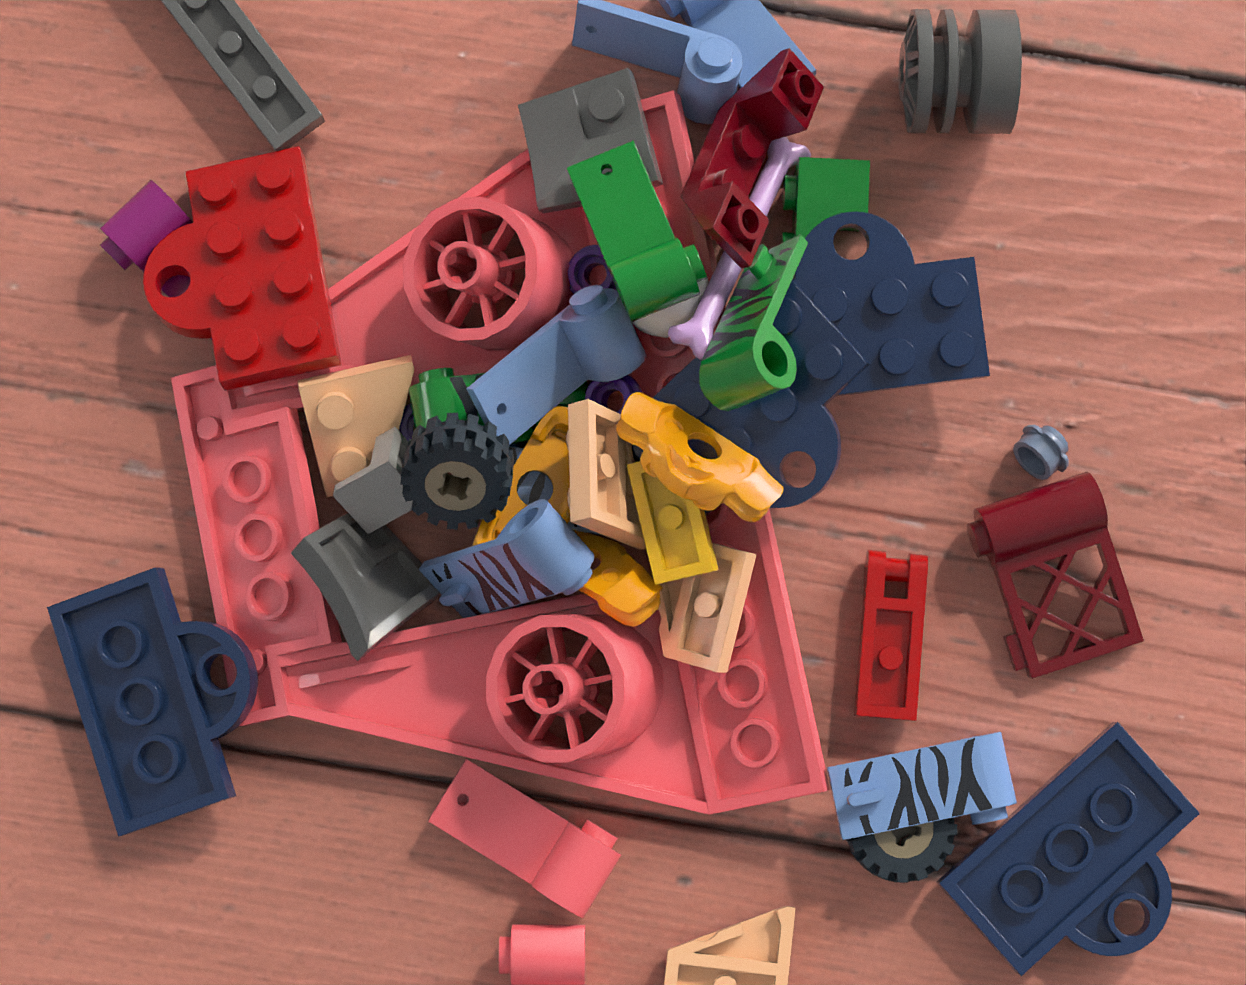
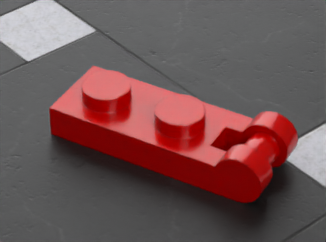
M867 550L854 716L917 721L928 575L927 555L909 553L907 559L886 557V551ZM885 581L905 583V599L884 597Z

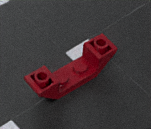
M790 48L780 51L719 108L680 196L703 230L741 269L751 266L769 223V219L748 196L771 141L806 131L824 89V86Z

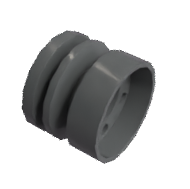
M929 9L911 10L906 35L900 48L898 74L900 101L903 102L905 124L908 133H926L931 107H933L936 132L949 133L955 118L956 108L963 107L969 133L1011 134L1015 126L1019 107L1022 69L1021 32L1016 10H973L965 36H959L953 9L940 10L935 36H933L932 18Z

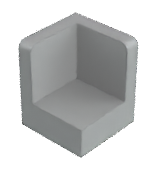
M396 427L376 437L371 464L368 467L337 483L334 488V498L367 534L406 514L412 508V501H405L402 495L403 485H400L402 464L408 441Z

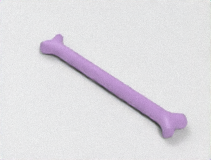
M787 137L771 141L767 151L768 159L749 197L765 216H767L788 169L797 165L799 157H811V152L805 145L789 142ZM725 251L716 266L692 319L684 324L671 326L668 330V337L673 343L689 346L695 357L700 360L704 357L713 337L714 327L742 270Z

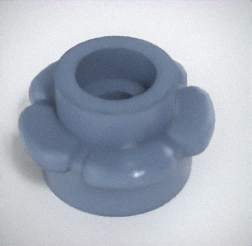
M1027 425L1023 428L1024 434L1013 447L1014 455L1022 468L1033 477L1041 480L1048 479L1057 470L1064 472L1069 465V459L1066 455L1069 447L1063 435L1051 426L1040 428L1037 425Z

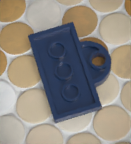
M845 212L831 216L815 226L806 236L805 240L808 242V245L792 280L870 364L837 396L980 379L990 376L975 257L915 264L911 248L901 232L885 219L865 212ZM847 227L859 230L867 242L865 254L854 260L841 257L836 252L833 244L834 235L837 231Z
M793 280L772 324L789 343L796 359L797 372L795 380L790 387L729 412L720 410L701 391L699 369L702 360L695 357L653 397V399L664 403L675 404L757 458L763 468L783 486L781 496L770 508H786L803 504L816 497L830 483L839 464L841 439L835 419L826 408V405L870 365ZM698 439L688 440L689 447L697 455L706 459L718 458L717 452L708 443ZM632 444L633 457L635 462H639L643 450ZM799 451L810 455L816 466L813 480L807 486L801 488L789 484L783 474V465L787 457ZM704 510V511H705V515H708L712 510H710V511Z
M155 567L47 607L118 837L236 797L219 738L234 731L245 720L256 698L258 687L257 668L254 658L244 641L230 629L216 623L205 621L181 622L164 568ZM222 654L229 656L234 661L237 669L234 683L225 690L217 687L210 675L213 661Z
M1112 722L936 883L1020 976L1024 975L1064 937L1076 946L1095 954L1104 956L1131 954L1147 946L1159 935L1167 922L1171 910V882L1165 866L1156 853L1200 813L1118 722ZM1134 899L1144 910V922L1137 932L1123 934L1114 923V912L1121 902Z

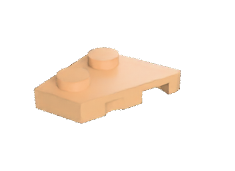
M411 355L298 380V388L326 497L333 496L337 483L371 464L377 436L393 427L399 430L409 393L408 389L410 388L414 373Z
M589 399L568 404L569 430L566 435V443L569 451L570 488L567 500L571 522L639 550L645 549L646 545L627 469V464L635 463L632 443L622 440L616 432V425L621 418V414Z
M712 543L719 570L661 583L663 589L660 592V606L658 608L661 615L659 634L664 657L710 671L727 673L756 554Z
M783 906L667 949L663 985H787L796 908Z

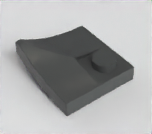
M629 68L518 105L531 161L538 210L542 213L582 207L568 174L567 167L633 140L653 187L663 185L635 77ZM609 168L604 169L602 174L612 172V170Z
M349 513L304 537L291 552L327 600L341 626L351 655L357 661L404 623L432 604L441 594L419 571L422 565L421 561L386 525L367 534Z

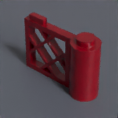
M1084 472L974 509V522L967 524L968 537L976 556L979 558L986 555L992 565L1014 632L1003 636L1013 669L1018 671L1025 668L1028 677L1031 679L1144 641L1107 527L1108 515L1105 502L1096 480L1089 472ZM1097 545L1103 568L1092 588L1065 573L1076 551ZM1062 556L1056 569L1043 563ZM1034 566L1052 575L1037 607L1018 597L1010 573ZM1061 581L1089 594L1074 625L1046 612ZM1107 582H1109L1113 598L1102 593ZM1098 600L1117 608L1124 633L1102 640L1084 631ZM1022 608L1033 613L1028 625ZM1044 618L1070 631V634L1059 655L1039 661L1032 639ZM1080 637L1092 642L1091 644L1074 649Z

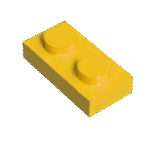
M640 461L627 464L655 585L719 570L705 511L699 509L693 503V500L682 498L671 492L660 482L658 477L655 478L648 475L642 468Z

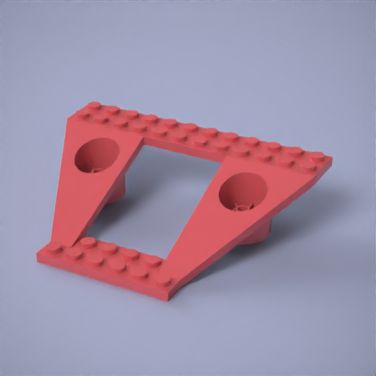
M672 90L641 100L663 185L654 187V190L675 238L678 237L683 248L694 244L707 278L710 281L717 266L711 237L703 230L680 197L695 161L681 97ZM528 149L457 199L431 211L420 225L328 289L342 365L224 391L219 383L216 365L171 378L216 624L230 629L244 641L254 658L257 668L258 687L256 698L248 716L238 727L294 716L708 815L828 791L830 786L770 509L765 516L756 522H748L741 519L724 503H721L716 509L706 515L712 543L756 554L727 673L710 671L664 657L659 634L661 615L658 609L640 625L627 626L602 611L597 600L586 594L393 632L357 661L351 655L348 643L341 640L338 620L327 600L306 570L291 554L304 537L320 529L298 412L304 411L298 388V380L411 355L414 366L410 387L419 383L418 375L432 369L453 368L455 376L483 374L570 305L569 300L574 294L570 290L568 278L569 262L582 248L598 245L583 207L550 213H542L538 210ZM499 228L491 243L483 245L481 234ZM515 232H517L525 255L511 259L504 251ZM603 265L594 267L590 272L589 280L592 285H600L605 281L607 273ZM525 268L526 277L519 293L512 288L515 281V270ZM451 288L461 291L453 307L447 296V290ZM509 295L516 301L498 319L495 303ZM474 302L481 304L485 324L481 328H469L463 323ZM726 305L724 306L721 315L714 327L713 335L726 309ZM634 326L645 350L646 358L636 370L628 375L637 381L643 394L653 398L695 358V355L689 346L675 344L669 337L664 338L646 334ZM570 630L588 637L577 657H567L563 633ZM549 643L553 662L543 665L536 660V657ZM597 649L603 653L611 674L598 677L595 669L589 664ZM222 654L229 688L236 679L237 669L234 661L229 656ZM612 681L613 701L608 710L597 702V698L600 693L599 684ZM534 711L542 714L539 720H537ZM590 711L603 720L604 724L585 742L580 716ZM557 715L565 718L569 741L555 736L548 730Z

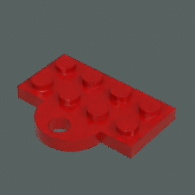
M300 146L185 171L194 223L177 228L155 246L147 260L143 276L146 298L161 322L172 331L185 337L196 339L212 338L218 380L224 391L342 365L305 158ZM176 275L190 277L188 289L180 296L165 297L162 295V287L171 277Z

